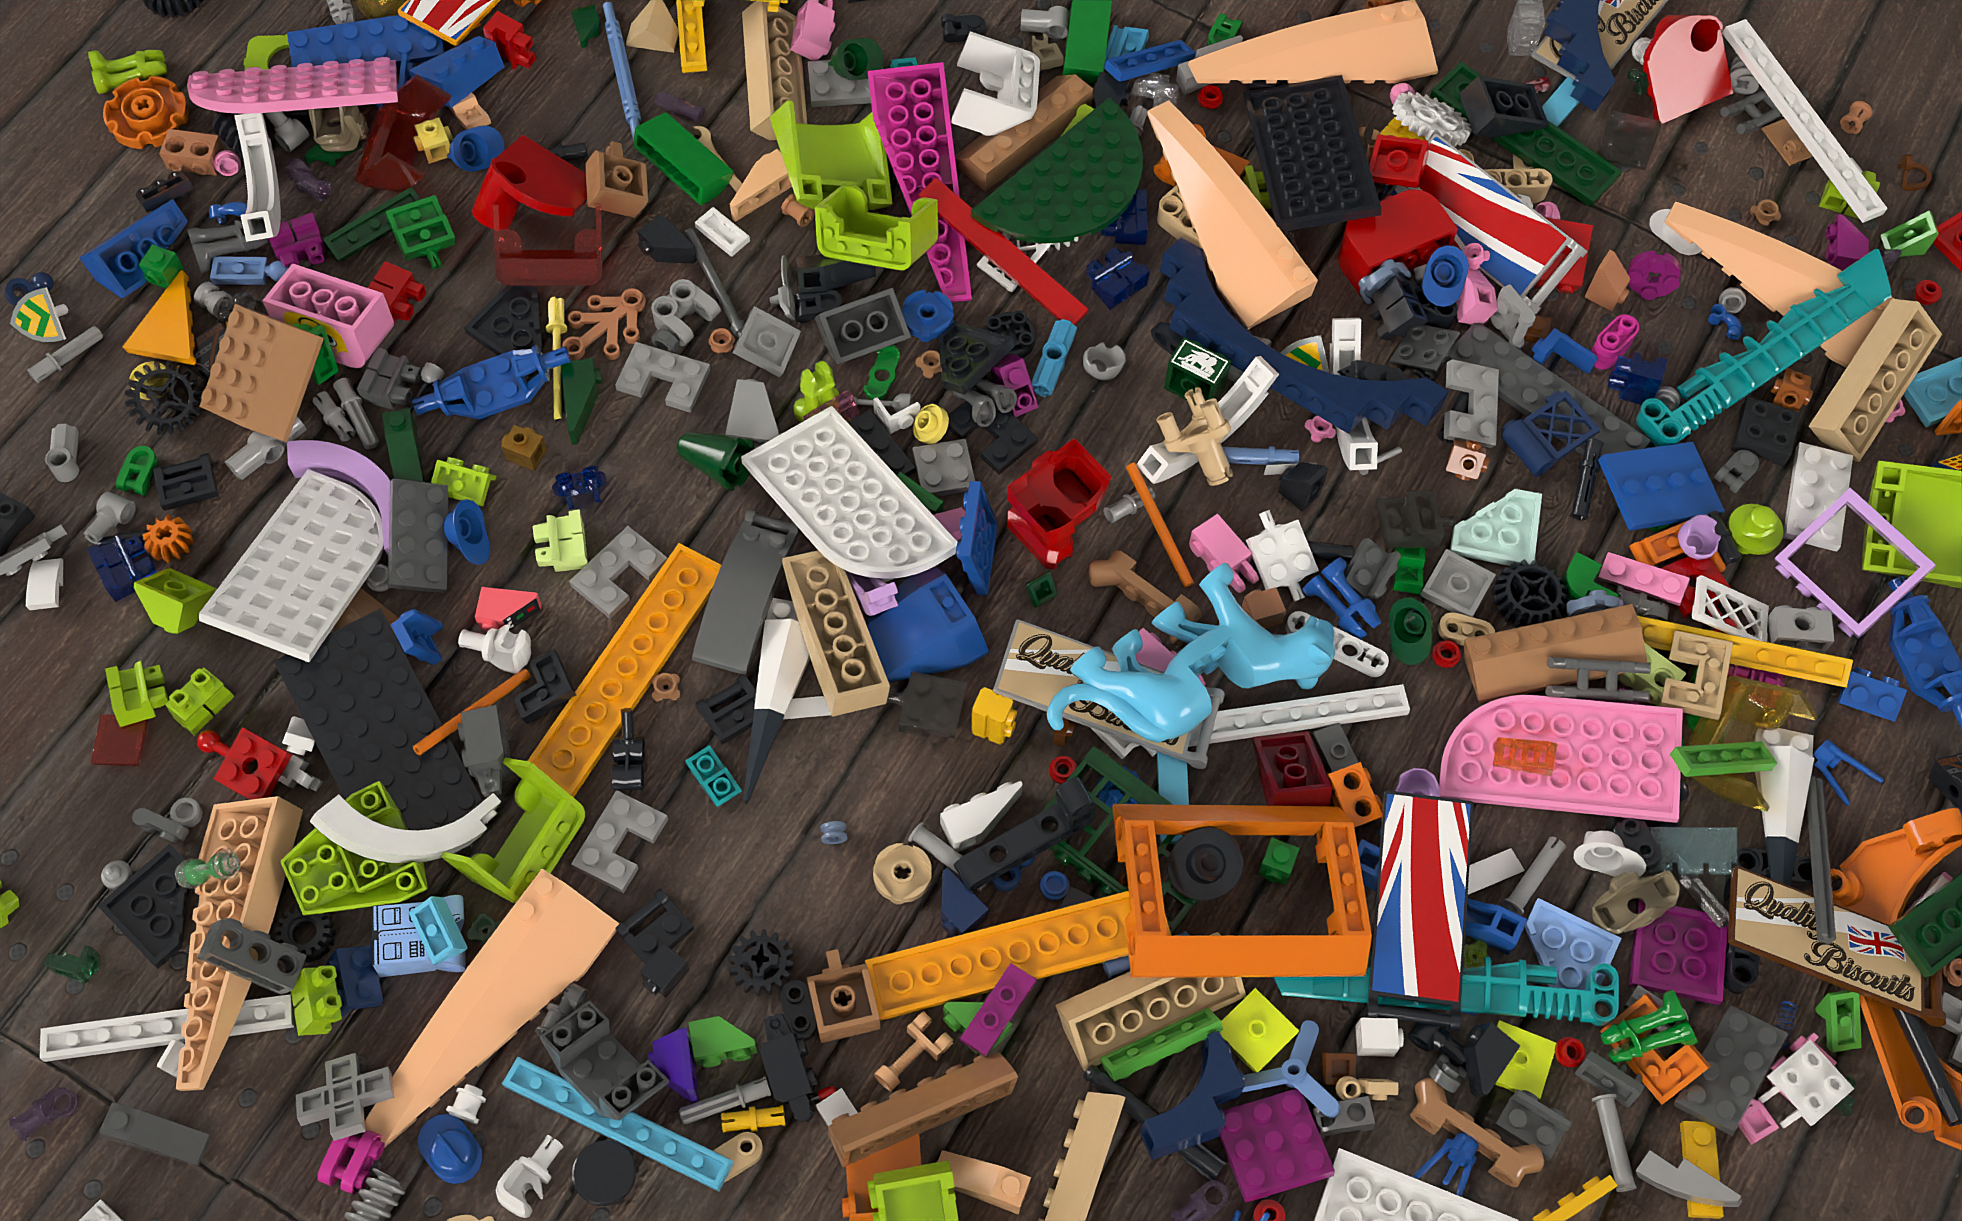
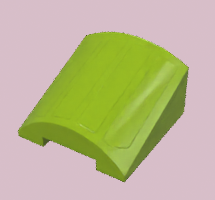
M787 100L769 117L796 199L800 204L815 209L816 205L840 186L846 184L857 186L864 191L867 197L868 211L893 205L887 154L874 123L872 112L860 123L804 124L795 121L794 103L791 100Z
M1878 461L1869 505L1935 564V568L1921 581L1962 588V471ZM1865 523L1862 570L1897 577L1905 576L1906 578H1909L1918 570L1869 524Z

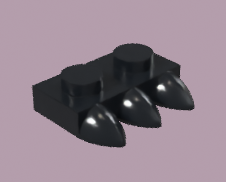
M180 171L171 172L168 175L167 181L162 179L153 182L151 189L140 188L136 192V198L148 213L172 199H181L188 195L189 191L194 189L189 179Z

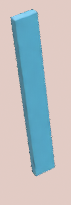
M517 1057L502 1083L505 1088L718 1192L734 1164L733 1160L633 1112L627 1114L620 1121L602 1117L565 1079L520 1057Z

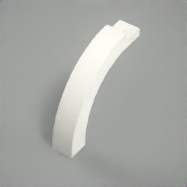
M263 113L234 115L247 178L248 204L246 213L241 215L246 242L276 237L279 233L281 220L280 195L271 140L268 138Z
M1360 318L1332 319L1330 373L1340 375L1337 371L1350 366L1351 362L1355 360H1361ZM1364 417L1349 434L1335 426L1341 454L1349 470L1377 469L1378 442L1370 431L1367 418Z
M1261 356L1254 358L1234 386L1218 402L1224 419H1227L1231 426V431L1220 443L1224 442L1257 409L1269 394L1267 392L1268 388L1279 375ZM1164 442L1150 445L1136 465L1155 484L1183 472L1197 463L1198 459L1196 454L1191 452H1169Z
M493 793L471 812L453 823L434 829L416 831L395 829L374 822L353 809L338 794L319 809L310 822L334 843L363 857L390 863H419L442 858L440 856L443 852L455 853L481 837L488 829L485 824L497 815L494 809L501 801Z

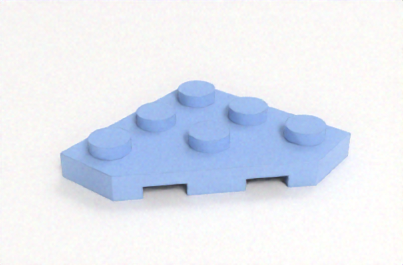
M1539 898L1535 901L1524 926L1541 966L1556 967V985L1548 984L1552 988L1585 990L1587 975L1598 964L1606 963L1610 965L1621 941L1620 937ZM1596 973L1595 980L1601 985L1605 975Z

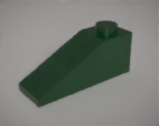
M593 358L575 360L561 365L567 426L572 445L579 442L599 395L598 384H602L600 368H595Z
M410 408L382 413L394 479L424 482L417 427Z

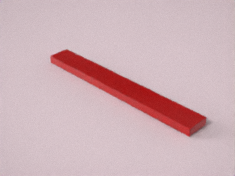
M935 178L918 195L919 198L937 199L938 216L1059 321L1062 319L1068 320L1076 326L1088 313L1089 309L999 231L994 232L970 216L972 208L938 178Z

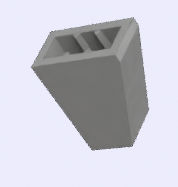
M737 379L725 435L750 439L755 449L779 436V432L764 383L754 379Z

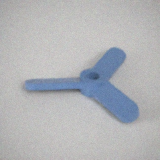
M1311 1020L1304 1021L1300 1026L1289 1060L1285 1061L1280 1068L1244 1075L1245 1087L1242 1092L1285 1084L1288 1087L1297 1088L1327 1117L1337 1116L1341 1109L1339 1102L1306 1072V1067L1319 1033L1318 1025ZM1297 1072L1298 1074L1292 1075L1290 1073Z

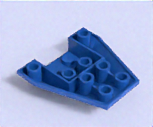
M935 566L907 577L897 588L898 593L894 595L898 606L872 615L865 621L888 682L965 667L989 654L988 647L974 615L948 576Z

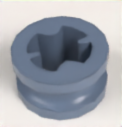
M832 821L820 826L821 832L824 833L821 836L823 843L839 844L847 840V834L844 832L847 829L846 823Z

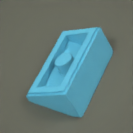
M431 896L409 912L433 965L439 964L468 949L443 897Z

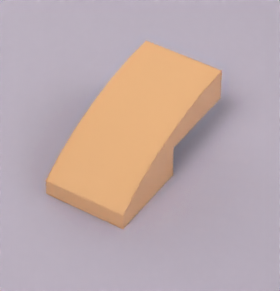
M472 92L450 108L465 130L491 124L489 115L480 107Z

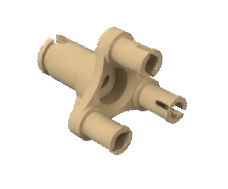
M1195 388L1196 393H1194L1193 389L1185 393V398L1193 412L1192 421L1181 432L1179 431L1172 412L1160 415L1156 421L1165 437L1164 444L1169 452L1195 453L1204 475L1208 477V484L1215 486L1228 481V477L1233 476V471L1220 443L1231 431V426L1228 420L1224 419L1217 399L1213 398L1205 401L1201 388Z

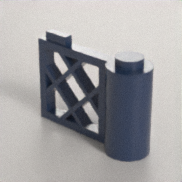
M1557 390L1545 398L1547 404L1523 420H1510L1502 428L1501 438L1535 477L1547 472L1561 458L1584 444L1587 439H1591L1600 433V428L1567 390L1563 393ZM1565 400L1572 408L1571 416L1555 414L1556 406ZM1538 418L1551 419L1549 430L1537 429L1532 422ZM1554 420L1570 421L1569 432L1552 431ZM1573 422L1585 423L1590 431L1584 435L1572 433ZM1551 437L1566 438L1567 446L1557 452L1551 445Z

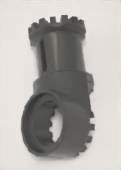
M1623 586L1617 587L1615 592L1619 594L1617 598L1622 600L1624 605L1633 604L1636 615L1663 621L1668 620L1670 608L1664 603L1660 605V602L1646 600L1647 595L1644 592L1638 594L1624 590Z
M571 982L566 988L568 992H564L565 995L564 997L562 996L559 1006L551 1003L548 1004V1013L541 1026L536 1027V1034L541 1036L584 1005L588 989Z

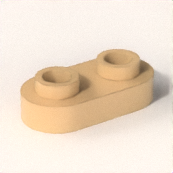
M1453 612L1445 614L1438 624V633L1442 639L1464 646V641L1467 638L1475 637V635L1481 636L1495 633L1493 626L1487 621ZM1452 627L1456 632H1450L1447 628Z
M752 1132L740 1133L713 1150L734 1162L725 1182L757 1163L762 1157L763 1145L756 1134ZM744 1143H751V1151H741L742 1145Z

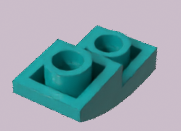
M710 745L685 760L686 765L717 808L742 792Z

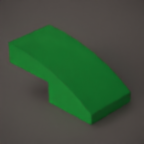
M1398 540L1396 551L1401 554V557L1397 563L1398 568L1393 576V590L1421 595L1425 544Z

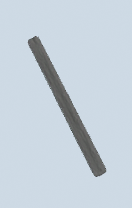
M1811 776L1807 794V812L1817 940L1829 945L1832 941L1836 940L1824 784L1821 778Z

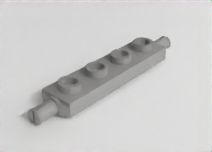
M60 524L47 533L44 532L1 556L0 576L3 574L7 576L12 575L22 568L21 564L30 559L37 561L47 555V550L51 548L52 542L67 535L63 526Z

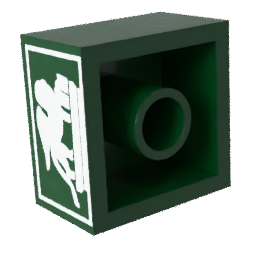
M1184 337L1169 359L1164 389L1187 400L1185 398L1186 392L1193 389L1194 393H1196L1195 388H1201L1205 401L1213 398L1218 401L1226 387L1231 360L1221 353H1215L1203 347L1197 341H1191Z

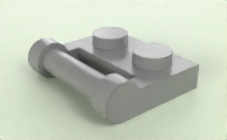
M1509 284L1501 289L1497 298L1498 310L1490 319L1494 327L1503 333L1508 342L1521 350L1525 343L1524 336L1528 327L1533 325L1536 317L1530 307Z

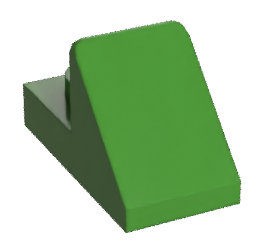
M1850 990L1827 993L1815 1008V1012L1826 1020L1827 1048L1832 1052L1862 1048L1859 994Z

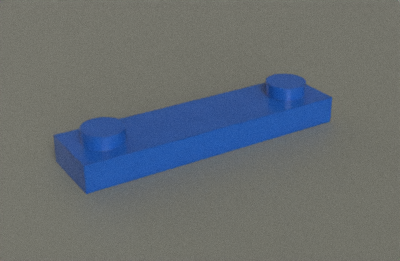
M1177 40L1107 59L1104 68L1116 80L1121 82L1178 66V64L1193 60L1196 52L1182 40Z

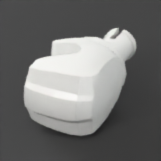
M509 624L504 625L500 629L491 628L486 635L463 629L458 640L459 647L482 651L484 661H489L499 669L513 674L518 673L527 665L531 656V639L529 634L524 630H521L518 634H513L509 632Z
M549 1135L545 1137V1140L532 1158L521 1156L519 1160H516L498 1181L496 1187L498 1201L503 1207L519 1217H530L533 1211L526 1202V1191L534 1189L539 1198L543 1199L542 1182L548 1184L551 1180L547 1168L563 1148L559 1141L556 1139L552 1140L553 1138Z

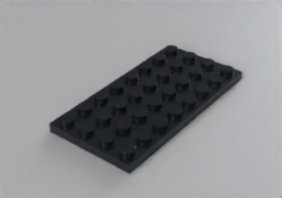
M1342 75L1243 92L1273 219L1276 226L1282 232L1381 215V205Z
M381 608L329 633L310 662L288 654L274 661L345 800L351 794L381 781L400 810L408 830L416 831L434 829L453 823L483 802L449 736L421 755L416 754L413 750V746L441 727L442 723Z

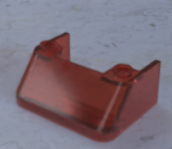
M417 74L398 89V102L383 103L377 114L354 181L365 187L403 192L410 187L413 188L424 176L423 172L412 166L418 150L414 140V136H418L415 125L438 118V109L451 99V95Z
M493 202L495 275L498 281L508 286H590L598 283L602 277L600 203H594L595 229L579 231L574 238V250H521L519 234L512 229H500L499 202Z

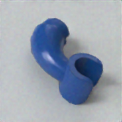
M230 202L224 205H212L209 207L210 219L213 220L217 217V223L222 225L226 222L227 214L238 217L245 214L247 204L243 202Z
M1715 304L1710 311L1709 323L1717 325L1724 321L1728 330L1727 337L1731 340H1738L1743 333L1741 321L1733 314L1726 312L1723 305Z

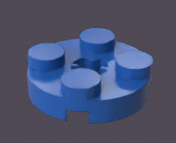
M919 290L909 295L903 303L902 314L909 333L918 337L923 342H929L934 338H938L953 323V305L950 299L941 292L926 293V290ZM922 312H933L934 314H932L931 318H924Z

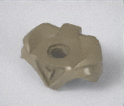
M357 105L309 109L310 121L314 130V140L325 151H351L357 148L359 140L367 137L369 129L366 126L365 117L362 113H359ZM333 122H341L336 127H328Z
M1635 871L1625 872L1611 879L1609 890L1596 900L1592 907L1593 922L1599 928L1612 934L1628 932L1647 926L1676 904L1679 897V884L1670 871H1664L1655 876L1641 877ZM1631 899L1642 900L1645 904V910L1640 914L1632 913L1627 906Z

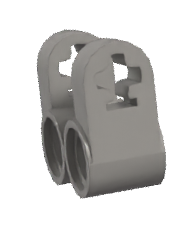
M685 279L674 282L670 287V293L667 296L655 299L651 307L655 327L658 330L665 329L672 332L677 337L680 346H685L694 338L691 329L680 320L683 316L696 312L707 321H712L721 312L718 303L691 281Z

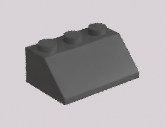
M893 288L820 313L815 317L824 344L837 365L911 338Z

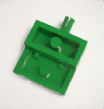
M436 195L386 211L387 219L405 261L420 256H427L433 270L443 266L437 252L455 245V236L446 215L442 212Z

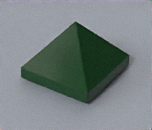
M1049 571L1025 583L1034 608L1058 595Z

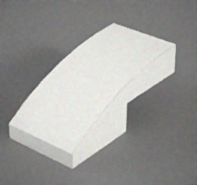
M62 558L33 561L26 592V607L29 610L59 607V586H63Z

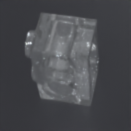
M1517 0L1506 32L1509 55L1532 56L1545 26L1542 0Z

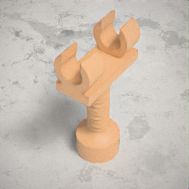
M924 1011L907 1026V1033L916 1040V1043L909 1047L892 1066L887 1067L883 1065L874 1073L878 1082L890 1092L900 1083L898 1079L899 1074L923 1050H926L937 1061L953 1044V1039L946 1032L934 1044L922 1034L931 1024L932 1020Z

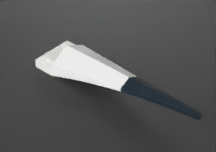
M773 598L764 623L744 793L745 804L750 801L772 744L810 661L793 601Z
M1756 723L1752 731V742L1762 741L1777 761V765L1772 771L1755 772L1766 838L1770 879L1790 886L1814 762L1812 757L1813 735Z

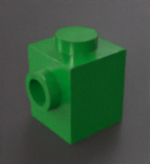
M153 244L139 263L145 275L144 278L149 283L165 289L171 284L180 270L185 271L175 252Z
M1271 838L1258 875L1268 881L1286 885L1299 848Z

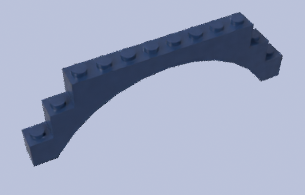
M1560 0L1557 5L1559 9L1557 11L1553 9L1545 20L1548 26L1544 34L1563 45L1558 52L1562 56L1557 65L1576 76L1572 83L1575 88L1570 96L1596 111L1616 82L1603 54L1598 32V6L1600 0Z
M1181 237L1164 252L1159 272L1171 278L1164 300L1176 306L1169 329L1191 341L1199 342L1203 347L1215 353L1223 354L1227 359L1231 360L1232 366L1242 372H1245L1255 357L1261 356L1279 374L1271 384V389L1349 434L1364 417L1388 430L1403 413L1427 426L1441 410L1449 390L1426 377L1399 381L1361 380L1331 374L1301 364L1275 351L1250 334L1230 315L1218 299L1206 274L1203 249Z

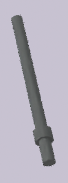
M693 228L685 230L684 234L695 246L696 258L731 323L730 329L734 336L739 338L745 321L741 320L695 231Z

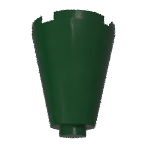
M687 432L678 439L677 450L679 456L723 488L733 491L735 490L733 487L736 485L741 487L750 475V472L742 464L741 459L743 455L755 449L750 439L697 432Z

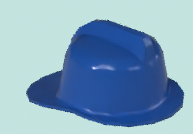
M490 126L471 128L456 135L450 144V153L447 154V158L452 159L457 166L467 172L488 168L493 157L496 158L505 150L504 140L501 134Z
M1443 246L1434 251L1429 258L1423 276L1422 289L1428 301L1436 306H1450L1459 299L1469 269L1468 259L1462 250L1454 246Z
M469 499L462 500L456 505L455 510L449 512L445 518L444 533L448 541L457 549H460L468 561L481 565L486 563L490 555V545L483 513L474 501Z
M448 1114L437 1115L429 1119L421 1128L418 1135V1148L423 1158L438 1177L445 1182L458 1184L464 1183L475 1176L482 1163V1150L477 1140L462 1121Z

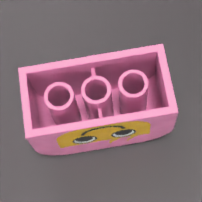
M292 264L262 300L269 316L278 318L283 322L300 325L306 324L312 328L317 325H323L335 361L353 368H360L367 362L394 326V321L383 293L296 264Z

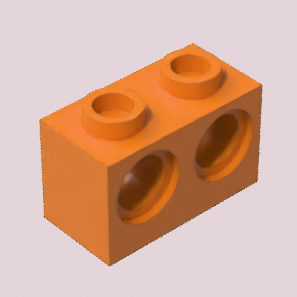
M1361 762L1327 775L1332 786V805L1343 810L1353 821L1354 828L1382 817V802L1377 795H1374L1370 786L1371 776L1368 770L1362 767ZM1345 776L1353 779L1355 784L1353 790L1345 786ZM1356 803H1360L1365 807L1366 814L1364 817L1356 813Z

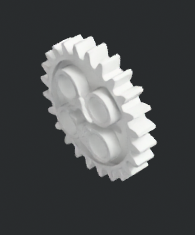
M1403 92L1401 95H1398L1392 107L1394 110L1393 114L1397 115L1396 119L1402 121L1401 125L1408 126V130L1417 133V136H1425L1427 141L1437 133L1452 146H1461L1462 143L1465 144L1472 130L1470 128L1471 124L1467 123V119L1461 117L1462 113L1455 112L1454 108L1446 105L1445 102H1438L1437 98L1430 99L1426 94L1423 97L1418 92L1415 95L1411 92H1408V94Z

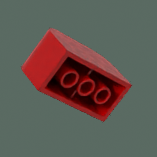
M1406 190L1394 196L1389 195L1380 201V216L1347 221L1337 259L1339 267L1359 296H1361V288L1358 285L1359 281L1363 277L1372 275L1379 270L1380 265L1386 260L1393 259L1395 263L1402 262L1407 269H1411L1412 273H1414L1415 268L1428 263L1432 253L1438 248L1452 246L1458 228L1433 195L1422 190Z

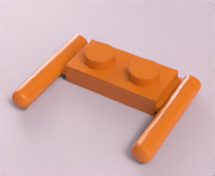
M1686 522L1631 544L1629 548L1636 561L1655 566L1683 554L1684 551L1679 544L1678 533L1681 526ZM1717 550L1710 559L1721 573L1726 569V566Z

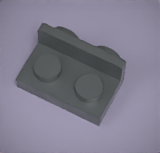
M1370 538L1363 539L1344 572V576L1350 586L1363 600L1366 598L1370 600L1378 599L1385 593L1387 589L1386 583L1390 576L1396 572L1401 554L1397 551L1388 554Z
M1517 1089L1509 1097L1493 1127L1522 1145L1536 1144L1540 1147L1544 1159L1549 1160L1572 1122L1566 1119V1115L1562 1111L1554 1107L1548 1108L1538 1102V1097L1533 1093Z

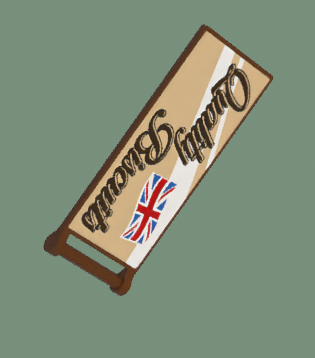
M1739 866L1732 868L1728 943L1730 945L1920 1017L1931 1026L1941 1027L1946 1024V1013L1943 1011L1942 968L1932 976H1929L1930 1009L1925 1008L1924 977L1888 928V924L1833 903L1836 940L1826 945L1817 940L1814 895Z

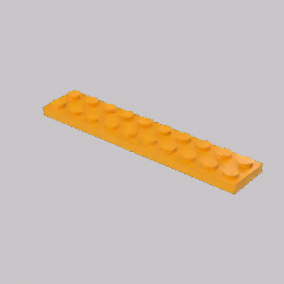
M678 543L575 691L576 696L568 701L527 760L536 765L573 798L621 729V709L631 708L632 711L651 685L654 677L664 666L708 601L722 566L721 564Z
M1129 891L865 960L880 1021L991 992L1010 963L1035 979H1040L1129 955L1125 918L1131 911ZM1165 915L1167 936H1171V932Z

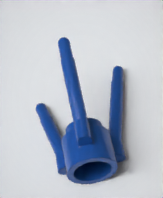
M1829 739L1813 754L1818 760L1814 766L1823 773L1837 795L1847 806L1850 805V801L1826 768L1827 766L1834 769L1844 760L1879 783L1884 781L1875 772L1844 753Z
M1457 1133L1453 1140L1447 1139L1442 1148L1412 1177L1420 1179L1449 1152L1448 1158L1453 1163L1443 1179V1184L1448 1185L1458 1167L1465 1165L1456 1195L1462 1197L1471 1168L1477 1160L1475 1153L1479 1145L1470 1136L1464 1133Z

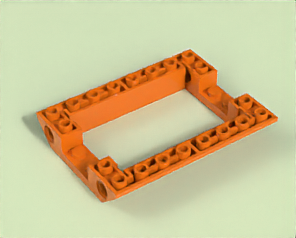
M1113 804L1118 862H1126L1131 911L1125 918L1131 978L1356 977L1366 975L1372 933L1354 823L1340 807ZM1206 827L1218 828L1230 835L1314 836L1316 833L1318 843L1315 846L1318 863H1327L1334 904V912L1326 919L1329 935L1167 936L1155 834L1186 835L1196 829Z

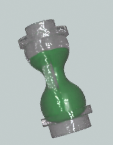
M224 849L213 855L208 863L202 859L191 858L184 860L176 868L175 877L180 886L189 889L198 888L209 880L211 875L217 879H233L240 871V860L234 851Z

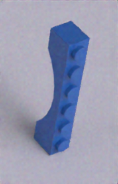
M1362 839L1358 846L1363 884L1376 891L1379 847ZM1468 898L1465 935L1509 955L1516 946L1527 919L1499 905L1487 904Z

